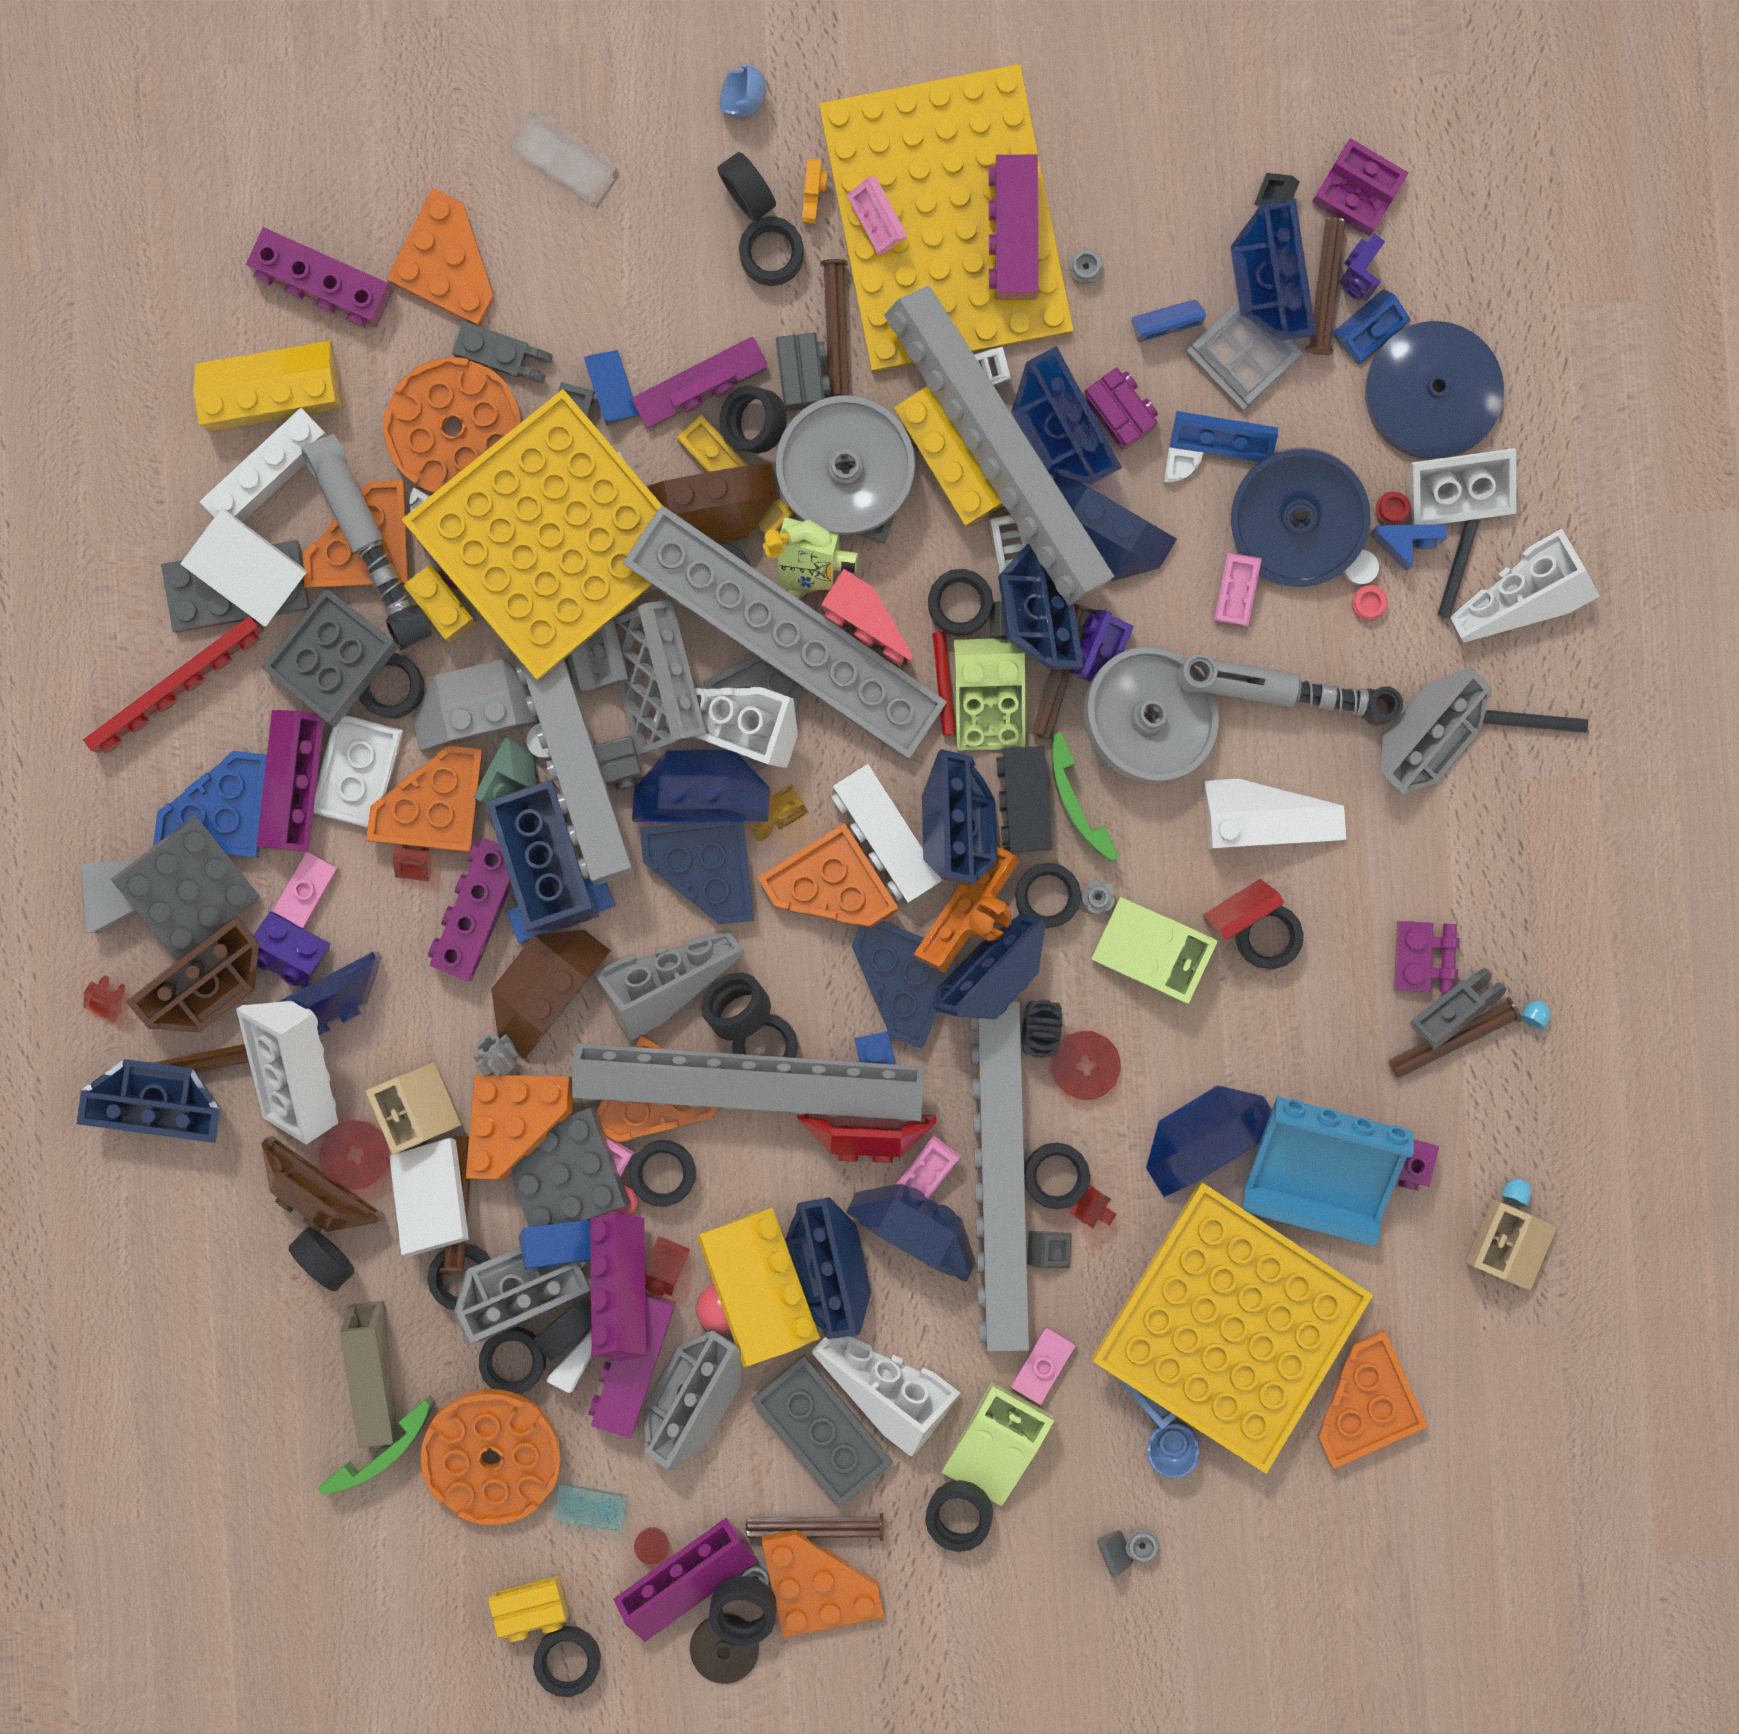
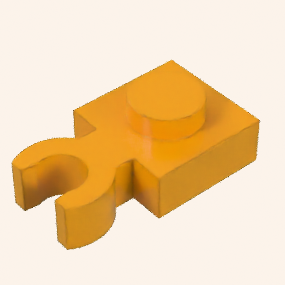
M807 160L802 223L816 225L820 192H826L828 171H822L821 160Z

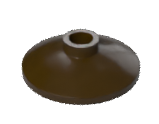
M725 1613L733 1620L747 1622L737 1615ZM709 1617L697 1626L692 1635L690 1656L693 1665L703 1677L712 1682L721 1684L737 1682L751 1672L758 1659L759 1642L746 1646L727 1643L715 1634L710 1626ZM720 1646H727L730 1649V1654L727 1657H722L718 1654L717 1649Z

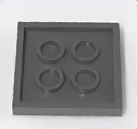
M325 588L262 666V669L326 722L336 727L400 646L332 591Z
M195 815L111 879L177 961L260 897Z
M595 1106L570 1114L563 1122H558L546 1134L547 1138L529 1156H524L512 1168L513 1171L510 1173L529 1227L587 1220L629 1204Z

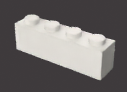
M300 408L211 490L200 503L213 517L217 515L221 508H224L243 523L306 464L302 456L301 447L328 435L309 414Z
M868 764L833 786L836 794L831 796L842 814L848 811L855 822L850 825L851 829L860 843L867 840L874 850L868 855L879 872L886 869L892 881L887 883L898 901L904 898L909 903L943 881L923 860L922 847Z

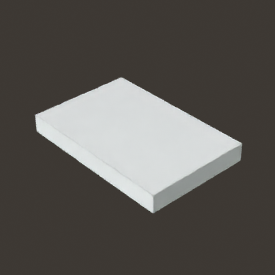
M224 508L220 509L180 563L265 627L308 572Z
M347 715L341 719L336 727L332 726L316 785L313 813L368 827L370 806L388 793L404 731Z
M448 1138L390 1155L401 1255L410 1257L469 1240L456 1140Z

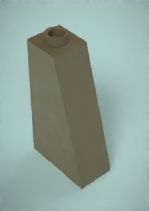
M384 1301L352 1304L348 1307L340 1330V1337L358 1447H369L374 1450L383 1449L388 1445L394 1444L397 1433Z

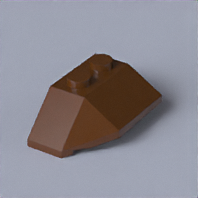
M771 463L727 468L665 480L646 486L661 505L716 543L748 538L770 506L778 498Z
M236 916L129 998L126 1003L148 1029L201 1032L255 990L259 942L241 919Z
M585 929L534 935L491 989L498 1037L501 1039L504 1035H507L513 1042L516 1051L526 1059L611 950Z
M267 1137L261 1143L269 1191L277 1197L275 1202L289 1212L295 1209L305 1216L303 1222L313 1230L321 1232L323 1229L329 1232L373 1224L380 1221L385 1215L275 1137Z

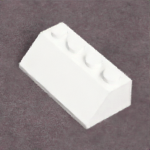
M292 1001L242 1005L238 1007L236 1011L262 1117L307 1145L338 1124L335 1111L337 1105L331 1093L330 1075L326 1069L323 1057L324 1048L319 1040L317 1031V1018L311 1010L305 1009Z

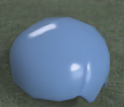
M740 64V67L744 70H732L726 77L720 96V109L725 114L747 118L755 114L763 104L766 95V84L762 72L753 66Z
M1171 1421L1164 1429L1157 1427L1151 1432L1147 1444V1458L1150 1465L1159 1475L1170 1479L1185 1477L1196 1467L1199 1457V1440L1188 1425Z

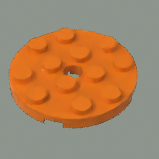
M451 357L426 362L410 371L397 384L387 410L385 409L383 430L388 452L397 468L418 487L435 493L522 422V418L512 391L499 375L481 364L469 361V359ZM451 418H457L462 422V430L457 436H449L444 432V424Z
M482 1389L456 1397L437 1412L430 1422L423 1439L420 1457L421 1469L425 1483L433 1497L439 1504L442 1502L449 1509L456 1512L457 1517L482 1525H501L520 1520L533 1513L549 1493L552 1492L558 1479L561 1465V1446L552 1422L535 1403L510 1391ZM491 1448V1450L499 1454L501 1460L496 1464H488L483 1460L482 1453Z

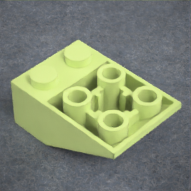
M1007 638L955 639L954 677L957 751L1026 747L1025 652L1007 641Z
M1120 897L1091 960L1182 1003L1189 1004L1218 941Z
M991 1381L941 1473L955 1481L962 1480L974 1483L985 1491L991 1501L1002 1506L1054 1422L1052 1414Z

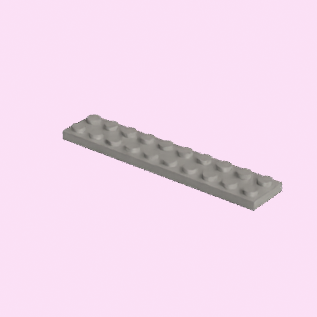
M663 505L659 507L622 563V565L906 759L911 758L947 703L946 700Z

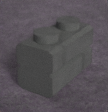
M817 333L777 337V355L783 404L786 411L804 409L812 403L825 399L824 397L831 396L829 375L822 376L820 363L827 362L825 342L817 341Z
M631 736L594 745L607 787L616 785L617 790H623L637 785L636 779L642 778L643 775Z

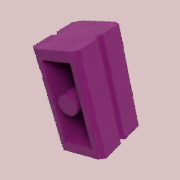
M1116 367L1083 392L1082 397L1120 449L1124 451L1156 427L1158 422L1155 417L1158 416V412L1147 398L1142 401L1137 395L1135 389L1138 386L1133 377L1127 371L1121 373L1118 367Z

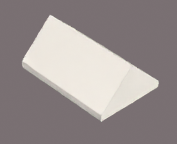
M1515 448L1412 462L1405 477V485L1411 506L1410 512L1413 525H1438L1516 514Z

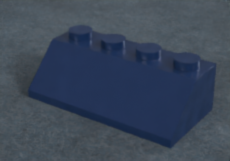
M552 780L486 802L526 932L568 928L599 917L588 878L584 879L578 863V859H581L578 846H573L567 827L571 826L567 813L563 814L557 798V794L561 792Z

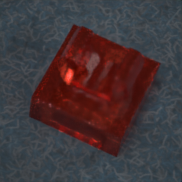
M402 845V848H395L393 856L395 878L430 881L432 867L429 848L412 850L410 846Z
M105 975L99 980L98 984L92 981L89 983L84 991L83 1007L114 1023L121 1013L125 985L120 984L116 991L111 992L106 989L109 984V977Z
M1089 1185L1083 1198L1075 1204L1070 1212L1091 1228H1094L1098 1220L1110 1226L1117 1215L1107 1208L1111 1198Z

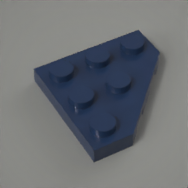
M743 818L640 829L643 863L718 924L754 921Z
M883 921L871 929L859 927L852 948L890 1036L923 1049L937 1014L933 1008L937 989L954 971L961 952L957 954L947 971L943 973L918 961L913 955L923 941V937Z

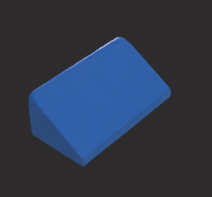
M1382 290L1333 332V335L1356 363L1361 364L1411 319L1396 295Z
M1190 300L1134 316L1131 322L1137 341L1143 342L1202 325L1206 318V312L1197 300Z
M618 350L584 357L606 426L639 416L632 401L633 395Z
M590 1220L528 1227L522 1229L518 1237L525 1270L591 1261Z

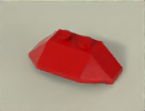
M797 1114L800 1122L830 1154L838 1155V1161L857 1162L858 1155L872 1156V1162L893 1163V1157H901L936 1124V1115L921 1114V1121L910 1120L906 1122L884 1118L865 1119L855 1116L831 1117L825 1114Z

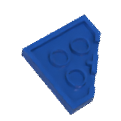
M232 751L210 772L202 775L186 788L185 792L170 804L168 803L161 808L156 816L153 846L195 815L226 854L259 858L260 847H256L267 754Z

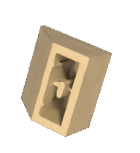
M436 1062L365 1090L392 1155L462 1125Z
M1492 1199L1466 1263L1531 1291L1557 1226Z

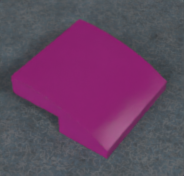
M1350 138L1312 202L1334 216L1345 219L1346 223L1371 237L1409 172Z

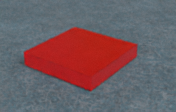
M1259 879L1203 914V917L1213 930L1225 940H1228L1276 910L1285 902L1278 891L1262 879Z

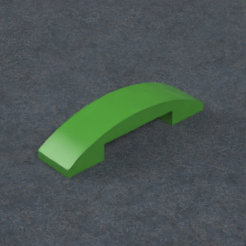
M1059 732L1053 736L1051 764L1054 784L1061 805L1073 827L1083 840L1108 861H1113L1119 858L1105 826L1093 832L1091 831L1066 777L1064 769L1073 766L1075 761L1062 733Z
M432 1396L427 1397L398 1422L407 1433L394 1442V1444L389 1446L360 1471L349 1461L317 1488L321 1494L349 1489L371 1479L391 1465L410 1446L425 1425L435 1401Z

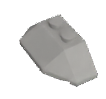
M501 659L436 675L412 717L420 751L540 723L538 716H531L526 702V697L531 696L528 684H521L516 667Z
M1468 667L1427 683L1383 735L1380 773L1399 793L1404 795L1412 790L1436 784L1481 731L1487 708V698H1490L1492 688L1474 668Z
M519 1247L465 1271L454 1315L467 1344L471 1345L543 1315L591 1290L578 1263L525 1270L521 1248Z
M711 1330L703 1336L678 1346L647 1401L644 1410V1432L646 1439L644 1453L667 1470L672 1471L709 1443L741 1385L740 1348L716 1331Z

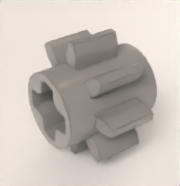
M490 1034L478 1042L476 1046L477 1053L473 1055V1058L477 1062V1067L485 1076L491 1071L494 1075L499 1076L505 1075L513 1069L516 1063L514 1057L518 1056L519 1053L507 1035L499 1039L497 1035Z

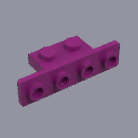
M749 337L634 396L632 401L646 428H651L683 411L689 413L698 409L704 404V400L714 395L720 397L734 389L733 385L765 370L768 364L754 337Z

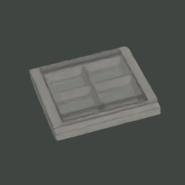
M1247 295L1243 296L1186 350L1190 357L1242 411L1303 354Z

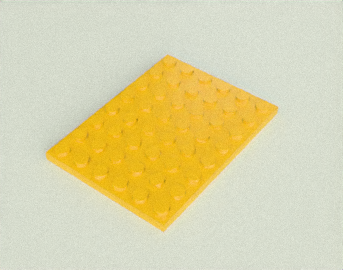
M1020 64L819 103L872 373L915 364L909 358L896 333L890 328L884 314L899 298L930 285L972 353L1073 333L1039 156L1037 300H995V290H989V269H995V255H989V234H995V221H989L988 205L989 200H995V187L988 186L989 166H995L996 155L1038 154ZM876 176L908 236L883 255L877 254L847 197V194L864 180Z

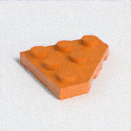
M432 188L386 280L469 323L480 326L495 296L465 206L462 202Z
M370 481L361 489V493L384 538L380 547L383 553H387L386 559L388 563L393 564L399 576L397 581H401L399 585H404L409 581L407 527L401 520L407 515L405 481ZM336 518L328 525L327 530L314 544L312 543L303 553V566L308 571L304 576V588L322 589L373 586L369 578L370 574L366 573L368 567L365 561L359 559L361 554H353Z
M447 745L433 759L421 768L419 767L400 782L396 788L370 806L366 841L470 853L477 800L473 797L479 787L483 750Z
M845 823L757 877L776 909L869 929L900 911Z
M643 1035L640 1036L634 1046L665 1049ZM602 1100L596 1112L604 1134L616 1142H621L712 1119L719 1107H690L677 1104L657 1105L647 1102L623 1103L618 1100Z
M474 1075L466 1179L503 1181L524 1156H529L547 1138L546 1134L558 1122H563L572 1113V1077Z
M1384 1330L1352 1343L1317 1434L1332 1469H1336L1428 1427L1392 1344Z
M797 1530L762 1536V1546L771 1588L776 1597V1611L782 1638L884 1618L878 1581L867 1573L862 1574L849 1566L846 1560L826 1548H820Z

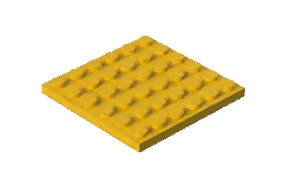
M562 389L401 520L529 673L538 681L653 586L622 565V563L661 506V503L565 390Z
M1199 1182L1090 1361L1262 1473L1267 1474L1366 1309L1373 1294L1203 1182Z

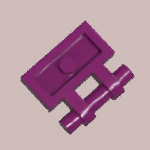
M1397 921L1393 990L1430 992L1431 978L1441 979L1440 992L1447 993L1454 987V979H1458V969H1455L1456 948L1460 947V938H1457V924L1443 923V937H1433L1434 923ZM1432 947L1442 948L1441 968H1431Z

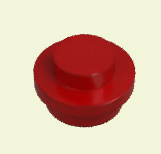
M1388 492L1377 501L1376 515L1385 525H1401L1410 515V502L1402 493Z

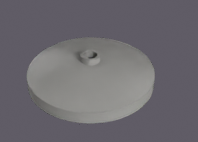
M858 396L828 397L804 408L786 427L777 449V480L783 498L790 509L802 521L811 520L829 532L839 533V535L865 533L886 523L899 511L906 501L914 479V451L907 431L901 422L882 405ZM848 464L852 469H850L849 474H843L842 470H839L840 466Z
M1140 647L1124 651L1104 664L1094 675L1088 686L1083 713L1089 740L1097 754L1110 768L1133 781L1147 784H1162L1178 780L1201 765L1214 746L1219 725L1215 696L1206 692L1189 693L1180 687L1177 681V672L1186 659L1176 653L1155 647ZM1191 666V677L1198 682L1204 681V676L1195 666Z

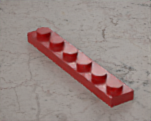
M251 616L247 617L84 738V743L90 751L97 753L102 751L108 753L121 744L120 738L130 730L132 733H135L149 723L148 717L157 710L163 712L177 702L175 698L185 689L190 692L200 686L205 681L203 678L205 674L212 669L219 671L232 661L230 657L240 648L245 651L254 646L260 640L258 635L265 630Z

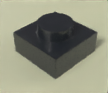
M1266 173L1254 205L1264 211L1288 213L1300 181L1292 175Z

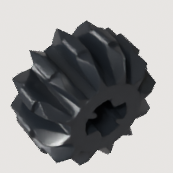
M1040 999L1038 1001H1029L1026 1005L1022 1030V1050L1026 1055L1045 1058L1054 1057L1058 1053L1063 1015L1059 1003Z

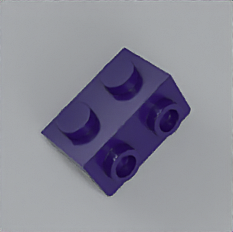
M1375 233L1368 242L1361 239L1344 262L1348 269L1339 282L1344 285V292L1355 300H1360L1361 298L1367 302L1381 283L1380 280L1365 270L1385 243Z
M1094 610L1086 618L1083 625L1084 635L1080 642L1083 668L1081 670H1069L1068 673L1090 683L1094 675L1104 664L1116 655L1124 652L1134 626L1113 617L1112 613L1107 610Z
M272 911L268 913L254 933V937L259 942L257 967L263 970L269 969L280 975L289 985L300 986L304 989H307L310 985L313 973L329 951L331 944Z

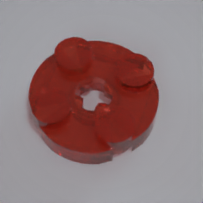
M1077 1031L1067 1035L1060 1042L1058 1053L1051 1059V1071L1055 1082L1066 1094L1081 1100H1092L1105 1095L1115 1086L1121 1070L1120 1056L1116 1047L1107 1037L1093 1031ZM1088 1055V1059L1096 1063V1067L1091 1068V1074L1084 1075L1083 1070H1077L1076 1063L1082 1061L1081 1056Z
M348 1120L337 1124L328 1131L322 1143V1148H320L319 1161L326 1177L333 1183L348 1189H362L374 1184L382 1177L390 1164V1148L384 1134L369 1121ZM355 1145L357 1149L362 1148L364 1155L361 1156L362 1162L356 1164L354 1160L348 1161L346 1158V1154L350 1153L349 1146Z

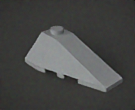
M726 930L688 940L685 947L667 951L665 946L655 949V954L636 959L635 954L623 957L594 972L593 975L614 1017L632 1041L666 1022L741 958L745 952L730 931Z

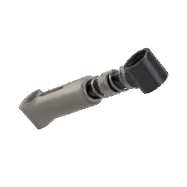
M332 433L301 447L304 461L312 476L317 479L353 554H361L359 559L365 561L368 567L366 573L370 574L369 578L373 587H375L374 589H379L381 593L380 601H384L387 606L385 608L386 613H388V618L385 619L386 625L393 641L400 646L398 649L402 650L431 637L432 631L426 616L419 605H413L410 599H406L408 595L403 593L399 585L401 581H397L399 576L393 564L388 563L386 559L387 553H383L380 547L384 538L347 465L345 453L337 437Z
M1205 654L1191 656L1179 667L1177 672V681L1180 687L1189 693L1206 692L1292 708L1294 704L1302 702L1310 704V707H1312V704L1317 705L1318 709L1332 711L1334 708H1337L1341 712L1343 709L1352 711L1353 715H1361L1362 718L1373 725H1384L1397 718L1403 709L1401 694L1389 686L1378 689L1360 688L1356 691L1353 687H1350L1348 690L1341 689L1338 684L1326 682L1312 684L1309 679L1301 682L1299 674L1215 660ZM1191 666H1197L1203 670L1204 681L1198 682L1191 677ZM1377 698L1387 702V714L1380 713L1377 710Z

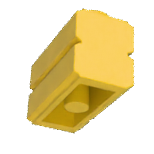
M431 564L403 585L440 634L450 644L478 623Z
M559 1575L493 1592L488 1598L498 1639L508 1637L509 1642L529 1637V1631L540 1628L542 1633L557 1631L563 1627L562 1623L566 1622L569 1617Z

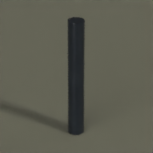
M1480 519L1466 520L1437 613L1438 616L1451 618Z
M1486 710L1483 720L1485 724L1586 733L1588 729V719Z

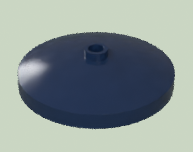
M1441 321L1417 323L1394 334L1385 342L1373 358L1365 381L1366 407L1378 433L1391 446L1404 454L1428 460L1454 457L1478 444L1496 423L1504 398L1502 371L1497 358L1489 346L1472 331L1453 323ZM1433 382H1437L1438 386L1443 388V392H1436L1432 387Z
M1306 447L1281 450L1259 461L1242 479L1232 504V534L1240 554L1262 559L1259 574L1278 584L1295 587L1321 584L1344 572L1362 551L1370 528V505L1367 492L1354 470L1331 453ZM1305 509L1307 511V517L1303 520H1299L1294 516L1296 510L1301 511Z

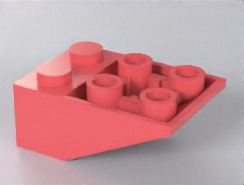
M843 569L821 604L822 612L825 613L824 617L842 630L844 626L852 630L854 638L870 649L873 645L882 649L883 657L892 664L900 667L904 663L910 667L913 655L874 588Z

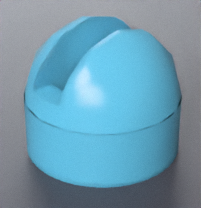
M1533 1001L1524 1007L1520 1016L1522 1021L1528 1025L1545 1030L1550 1020L1551 1012L1545 1002Z
M1514 1179L1506 1184L1501 1198L1517 1206L1527 1207L1531 1198V1188L1526 1181Z

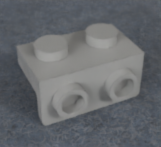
M613 619L567 656L577 692L602 689L628 679Z

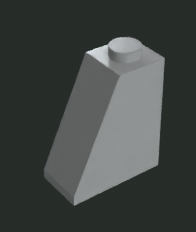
M135 860L81 864L86 933H101L137 914V911L111 881L114 876Z

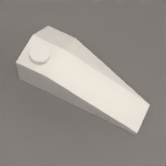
M1562 529L1531 545L1522 553L1524 558L1512 569L1506 567L1498 574L1500 577L1499 581L1488 590H1480L1451 616V620L1464 643L1569 614L1600 597L1587 570Z
M762 687L695 688L706 730L705 735L696 738L769 765L788 767L798 736L793 698ZM657 709V711H656V714H655V717H654V720H653L654 722H656L657 717H658V714H659V710H658V709Z
M1242 779L1204 781L1208 850L1346 840L1343 805Z
M825 1337L812 1351V1354L879 1431L911 1457L932 1435L961 1394L934 1372L923 1367L919 1371L902 1364L903 1359L892 1355L890 1359L874 1352L871 1345L852 1337L827 1339Z

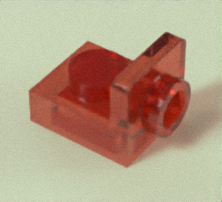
M658 1236L645 1266V1288L656 1295L663 1296L667 1294L672 1296L690 1249Z

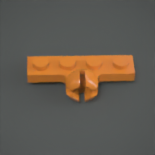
M997 847V863L975 884L967 885L961 883L914 952L913 955L918 961L945 973L967 939L971 936L977 935L992 941L1004 935V932L993 928V925L996 923L1004 928H1008L1011 922V910L1005 902L996 897L1019 863L1015 854Z

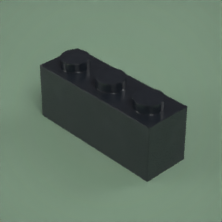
M1045 746L1002 749V757H996L997 778L1004 777L1005 790L998 791L1000 812H1006L1007 825L1001 826L1002 846H1009V852L1011 853L1052 850Z

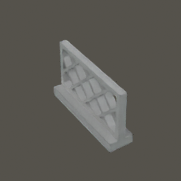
M672 600L645 603L638 606V609L614 618L615 628L621 626L627 631L624 643L619 640L628 679L618 682L636 754L643 755L689 738L705 735L706 730ZM640 621H642L645 634L638 630ZM635 638L642 643L639 656L631 650ZM649 653L651 656L653 667L646 663ZM628 659L635 664L632 677L628 674L626 667ZM643 672L651 677L647 689L640 684ZM657 688H659L662 701L655 696ZM636 693L644 698L641 709H638L636 706ZM652 705L659 710L656 723L648 717ZM666 720L668 723L670 734L664 730ZM645 726L652 731L649 744L647 745L643 734Z

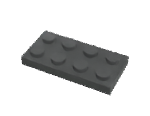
M297 540L272 544L303 567L300 546ZM183 560L161 564L173 632L177 633L239 622L250 616L180 564ZM304 577L275 615L310 608L308 592L304 588Z
M805 1354L751 1399V1402L839 1507L844 1505L893 1463L891 1457Z

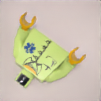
M784 518L780 533L778 530L771 529L765 534L766 542L763 544L766 555L770 558L778 557L779 586L797 599L815 591L830 590L836 581L838 571L842 572L845 569L854 574L857 571L858 553L840 551L839 533L829 532L811 520L802 522Z

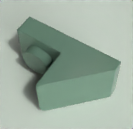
M504 737L473 798L487 805L486 802L516 792L520 783L528 788L535 786L534 760L530 750Z

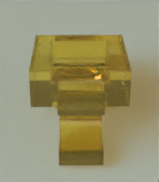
M791 784L762 801L766 808L752 813L745 821L756 839L762 841L771 834L774 825L781 830L809 812Z

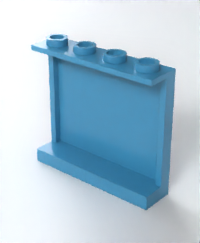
M1277 1096L1243 1187L1241 1208L1253 1215L1376 1247L1380 1237V1221L1406 1157L1412 1158L1414 1153V1132L1400 1126H1390L1371 1121L1365 1117H1356L1337 1112L1331 1108H1322L1303 1103L1297 1099Z

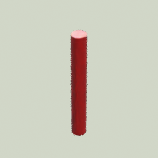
M946 632L932 633L938 696L947 701L940 712L942 735H956Z

